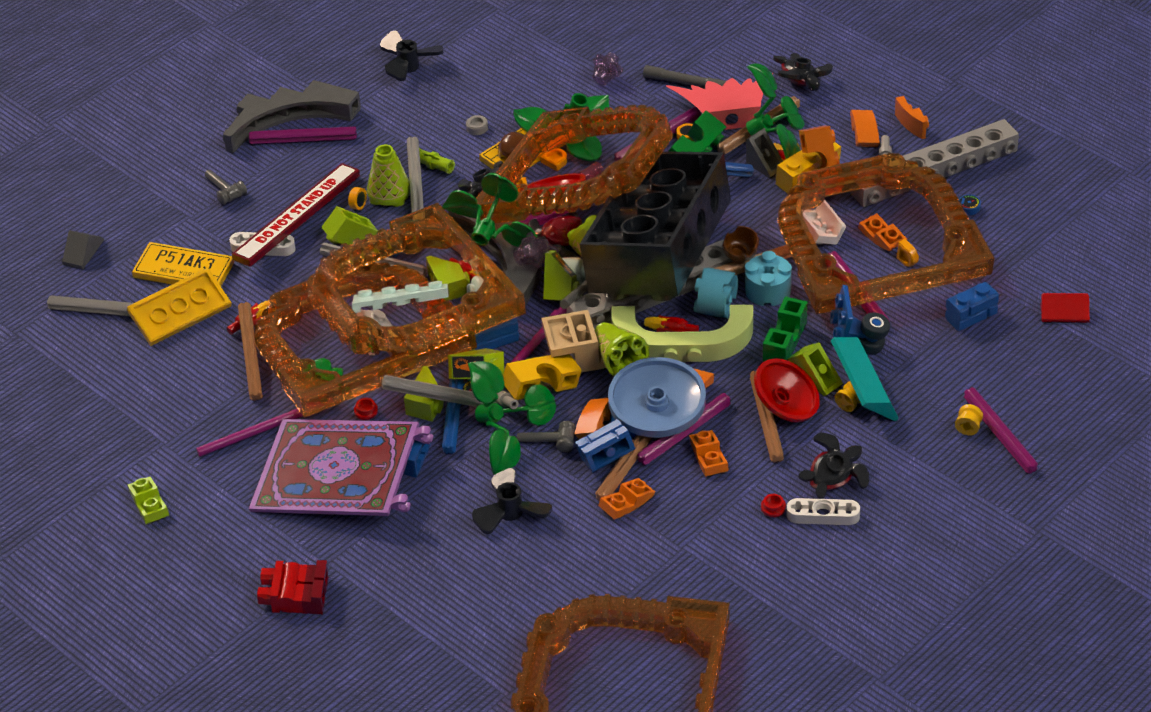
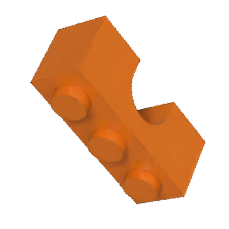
M826 125L799 130L802 153L816 152L822 160L821 167L817 172L806 175L810 197L817 198L842 193L843 179L841 174H838L837 169L839 156L834 151L833 145L836 141L834 130Z

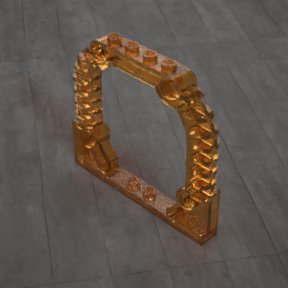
M628 105L626 109L623 106H617L614 110L611 107H607L603 111L601 109H594L592 112H590L589 107L543 112L496 172V174L507 178L517 187L518 197L513 202H505L499 198L491 220L494 223L524 221L530 213L533 216H539L542 212L545 215H550L554 211L560 214L564 213L565 210L568 212H575L578 208L586 210L593 203L596 206L603 204L610 195L616 198L622 193L635 190L673 138L666 115L660 114L654 107L649 106L647 108L646 105H639L638 107ZM641 132L623 158L610 164L602 174L573 184L528 188L526 184H517L542 152H549L566 143L575 144L587 137ZM482 190L476 198L477 204L481 205L483 210L480 220L487 217L495 199V196L488 195Z
M888 153L803 172L798 175L797 184L788 192L786 198L781 202L778 211L780 233L793 257L794 263L798 267L797 275L816 315L835 310V297L837 293L840 294L842 285L848 286L851 306H856L991 275L995 258L973 219L969 220L967 213L958 200V196L953 191V187L946 182L942 175L936 174L934 169L927 166L918 167L917 162L905 160L898 153ZM876 185L891 190L908 187L924 196L932 206L944 229L942 249L945 254L943 263L859 282L856 275L836 267L837 262L832 255L820 252L804 221L803 212L804 210L820 206L824 202L825 197Z
M439 203L389 221V230L382 228L378 230L376 235L369 233L365 235L363 240L356 238L351 245L344 243L341 244V249L337 251L332 249L327 258L323 257L320 260V265L318 268L316 267L315 274L311 275L307 281L310 305L318 309L319 315L323 320H327L332 332L336 331L341 343H346L351 351L356 354L371 352L379 355L380 350L387 351L390 356H398V352H405L407 355L414 354L416 349L425 351L431 344L434 346L440 345L443 339L450 341L455 334L462 336L470 328L477 334L526 314L524 294L456 221L442 209ZM454 247L460 253L463 261L468 262L474 273L479 274L484 280L477 292L464 294L461 297V303L414 323L386 327L380 326L373 318L357 316L341 297L339 281L345 275L358 268L400 252L415 254L423 248L445 250Z
M371 259L353 262L272 294L269 298L270 305L266 307L262 312V317L257 321L254 334L259 353L280 379L281 387L304 418L381 387L382 379L385 375L404 378L421 371L423 366L431 367L448 360V355L473 350L477 348L474 328L450 300L446 301L444 298L416 302L415 298H413L411 303L422 315L425 334L423 336L424 343L343 376H340L337 371L318 369L315 361L312 359H299L282 338L281 333L284 329L297 324L304 313L350 295L358 294V291L370 289L373 293L380 292L385 287H395L398 290L405 289V286L409 284H419V287L428 286V283H430L424 275H421L415 269H408V267L399 264L390 266L387 262L375 263Z
M605 593V596L590 594L588 598L580 600L575 598L571 604L564 608L558 607L553 614L544 613L536 618L533 631L527 634L526 646L528 651L522 654L521 667L523 671L517 674L516 688H518V691L512 694L511 709H514L515 712H549V701L544 691L553 656L567 648L571 634L588 627L611 626L664 633V637L668 642L673 644L686 642L701 657L708 658L706 673L701 672L699 688H702V694L697 693L695 709H699L698 712H713L730 621V603L667 596L666 602H658L657 599L653 598L649 601L642 600V597L631 599L627 598L626 595L613 597L611 594Z

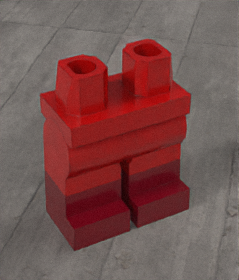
M317 560L316 565H300L296 562L284 564V561H276L275 568H262L260 574L261 585L272 586L258 587V604L271 605L273 613H280L281 610L290 613L323 615L329 579L327 560Z

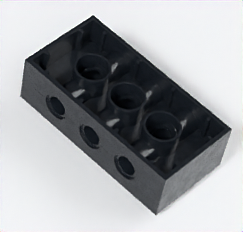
M636 152L580 243L588 293H604L613 300L625 299L631 295H650L655 301H668L680 294L731 201L724 152Z

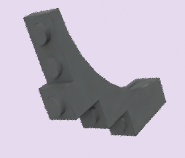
M313 80L304 89L303 93L280 87L270 99L247 93L237 105L238 116L223 133L226 151L234 153L244 142L249 140L250 131H264L289 121L307 118H335L352 121L361 109L359 92Z
M448 211V228L471 238L476 219ZM497 212L494 217H491V220L494 221L497 230L504 224L511 225L512 222L518 221V217ZM483 214L480 220L486 218L487 215ZM500 232L495 239L491 237L488 245L484 246L498 260L505 273V280L500 293V307L510 308L512 311L522 313L541 280L542 262L529 259V252L509 244L503 238L502 232Z

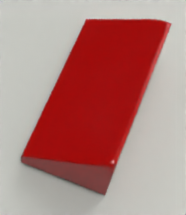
M1041 294L1040 309L1042 322L1090 321L1089 294Z

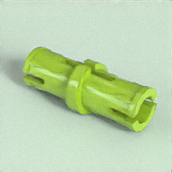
M419 148L420 163L425 164L427 168H436L448 174L454 170V160L441 157L437 152L432 151L430 153Z

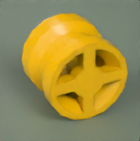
M850 381L844 385L843 390H839L834 396L836 404L846 412H852L857 407V404L861 403Z
M963 405L959 409L955 428L964 435L976 434L983 419L982 410L975 405Z

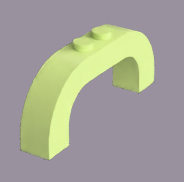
M730 305L729 320L723 327L713 331L700 332L648 331L636 322L635 306H611L612 324L644 338L649 346L648 358L664 357L681 362L719 361L743 350L753 334V305Z

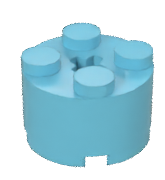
M765 251L762 255L752 258L745 264V291L747 298L751 302L764 306V303H771V306L782 304L785 296L790 297L792 266L786 259L776 255L773 251Z
M704 268L702 278H697L695 283V292H698V298L694 303V312L728 319L730 316V304L733 298L736 299L738 277L735 275L736 273L714 268Z

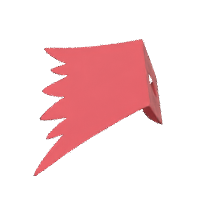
M733 78L726 81L723 86L707 81L705 89L691 85L692 90L667 86L690 101L702 114L707 110L727 126L725 130L743 128L748 121L754 119V114L760 110L763 96L757 81L752 83L751 78L744 81L742 85ZM729 114H736L738 116V121L732 124H727L725 119Z

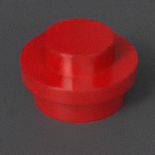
M371 398L359 399L354 407L355 416L361 420L372 419L378 413V406Z
M768 494L761 502V511L769 517L781 516L786 510V503L778 494Z

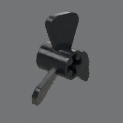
M391 31L380 42L382 51L397 55L394 60L385 65V72L398 81H405L407 73L414 72L419 68L418 56H434L444 53L443 47L440 45L417 49L415 41L402 40L398 31Z
M508 468L495 474L491 479L492 487L496 491L497 503L474 509L472 520L481 532L491 534L502 519L513 521L520 518L523 512L538 518H546L552 512V505L549 503L522 501L521 488L515 483V470Z

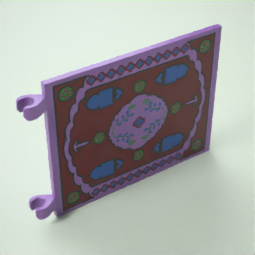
M282 419L249 510L250 512L389 516L391 508L401 512H408L411 503L407 502L408 496L406 494L396 495L414 440L430 444L433 440V434H430L431 428L429 426L419 427V422Z

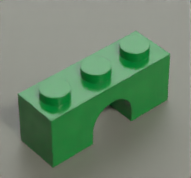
M706 110L694 122L687 134L694 141L682 135L668 152H711L713 144L717 147V144L725 137L722 133L727 126Z
M784 297L778 310L776 329L770 328L763 342V362L775 358L789 361L787 358L792 356L807 323L808 301Z

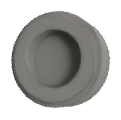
M480 115L468 118L466 121L467 132L472 135L484 134L488 130L487 119Z

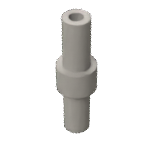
M887 135L881 137V147L879 148L881 164L890 161L892 158L890 138Z
M506 391L497 393L498 399L496 401L498 404L512 409L518 407L519 402Z

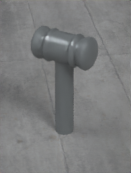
M212 170L205 172V177L222 190L217 191L216 194L218 201L222 205H226L227 202L230 203L247 194V187L242 181H238L230 186Z
M563 421L559 424L558 432L517 433V439L519 442H557L556 448L560 452L568 453L573 449L576 426L571 421Z

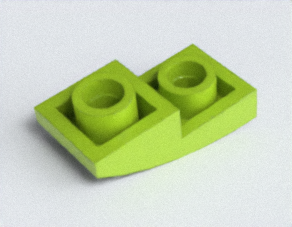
M151 476L140 478L127 485L134 503L146 524L169 516L167 506L160 497L158 488Z

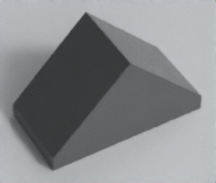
M764 128L746 139V163L751 164L754 169L768 178L776 174L777 165L783 162Z
M69 230L62 260L63 265L84 269L104 241V238Z

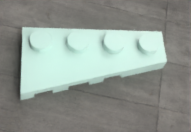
M434 281L428 283V286L419 287V284H409L405 286V289L398 290L395 287H385L381 289L382 292L373 293L370 289L358 291L357 295H354L352 309L353 313L361 312V307L368 306L372 310L382 309L390 302L396 306L406 305L413 298H415L416 302L449 297L448 284H442V281Z

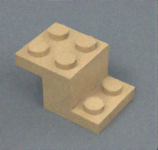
M588 310L541 318L551 357L571 354L582 369V372L606 368L598 348V340Z

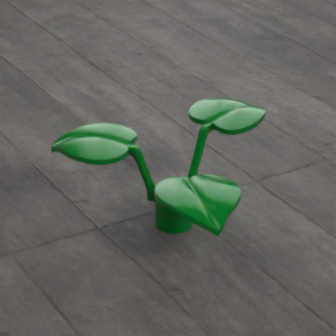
M751 64L747 68L753 73L763 94L769 99L754 114L755 118L746 123L747 130L751 136L764 128L767 133L777 131L785 159H788L800 151L795 135L782 124H778L774 128H771V126H773L774 122L787 117L791 127L800 130L805 125L801 114H799L795 102L789 96L781 98V106L785 113L772 119L768 114H762L775 99L777 84L767 67L761 64Z
M576 93L572 96L570 104H565L561 112L552 121H550L549 113L539 107L514 109L513 115L517 124L525 132L532 135L547 134L548 126H553L568 111L572 119L578 120V136L569 137L566 143L569 153L578 159L586 161H597L601 157L602 146L599 139L593 134L582 135V121L585 118L592 124L605 123L610 116L609 95L587 97L584 94Z
M488 173L484 176L481 182L482 189L486 194L495 196V199L487 217L483 220H480L483 215L482 206L477 204V199L473 195L462 190H455L450 193L442 209L476 219L474 231L471 235V239L476 244L486 246L491 237L495 239L502 232L505 241L513 246L524 249L535 257L539 242L536 233L531 227L514 221L511 225L504 224L496 230L495 223L491 220L499 198L505 202H513L518 197V189L510 180L496 173Z
M470 362L468 366L471 375L472 392L475 398L483 403L477 406L475 417L479 423H486V426L498 429L493 432L489 441L490 464L493 475L505 469L513 468L518 463L521 456V448L518 439L515 436H509L508 429L494 422L500 421L504 413L527 411L529 423L537 426L544 425L554 416L556 402L554 396L545 386L532 385L525 393L524 400L526 406L517 407L516 409H503L499 404L493 403L498 399L497 393L503 390L505 384L501 370L489 362Z

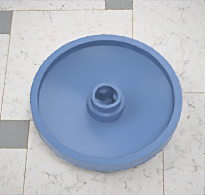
M645 358L630 363L615 375L608 390L609 409L615 420L618 419L628 431L645 437L672 436L690 428L701 417L706 404V389L700 375L689 365L671 358Z

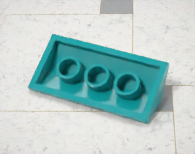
M834 337L831 343L862 406L893 421H897L899 417L859 338Z

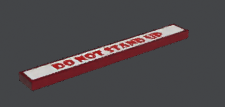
M341 163L232 253V260L249 267L253 266L360 176V170Z

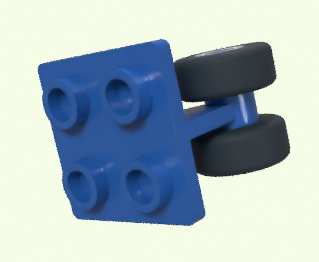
M842 285L840 294L837 293L835 297V309L831 310L830 323L834 324L833 338L858 337L867 354L881 352L885 344V337L890 329L889 320L884 315L874 312L866 314L862 322L853 317L848 286Z

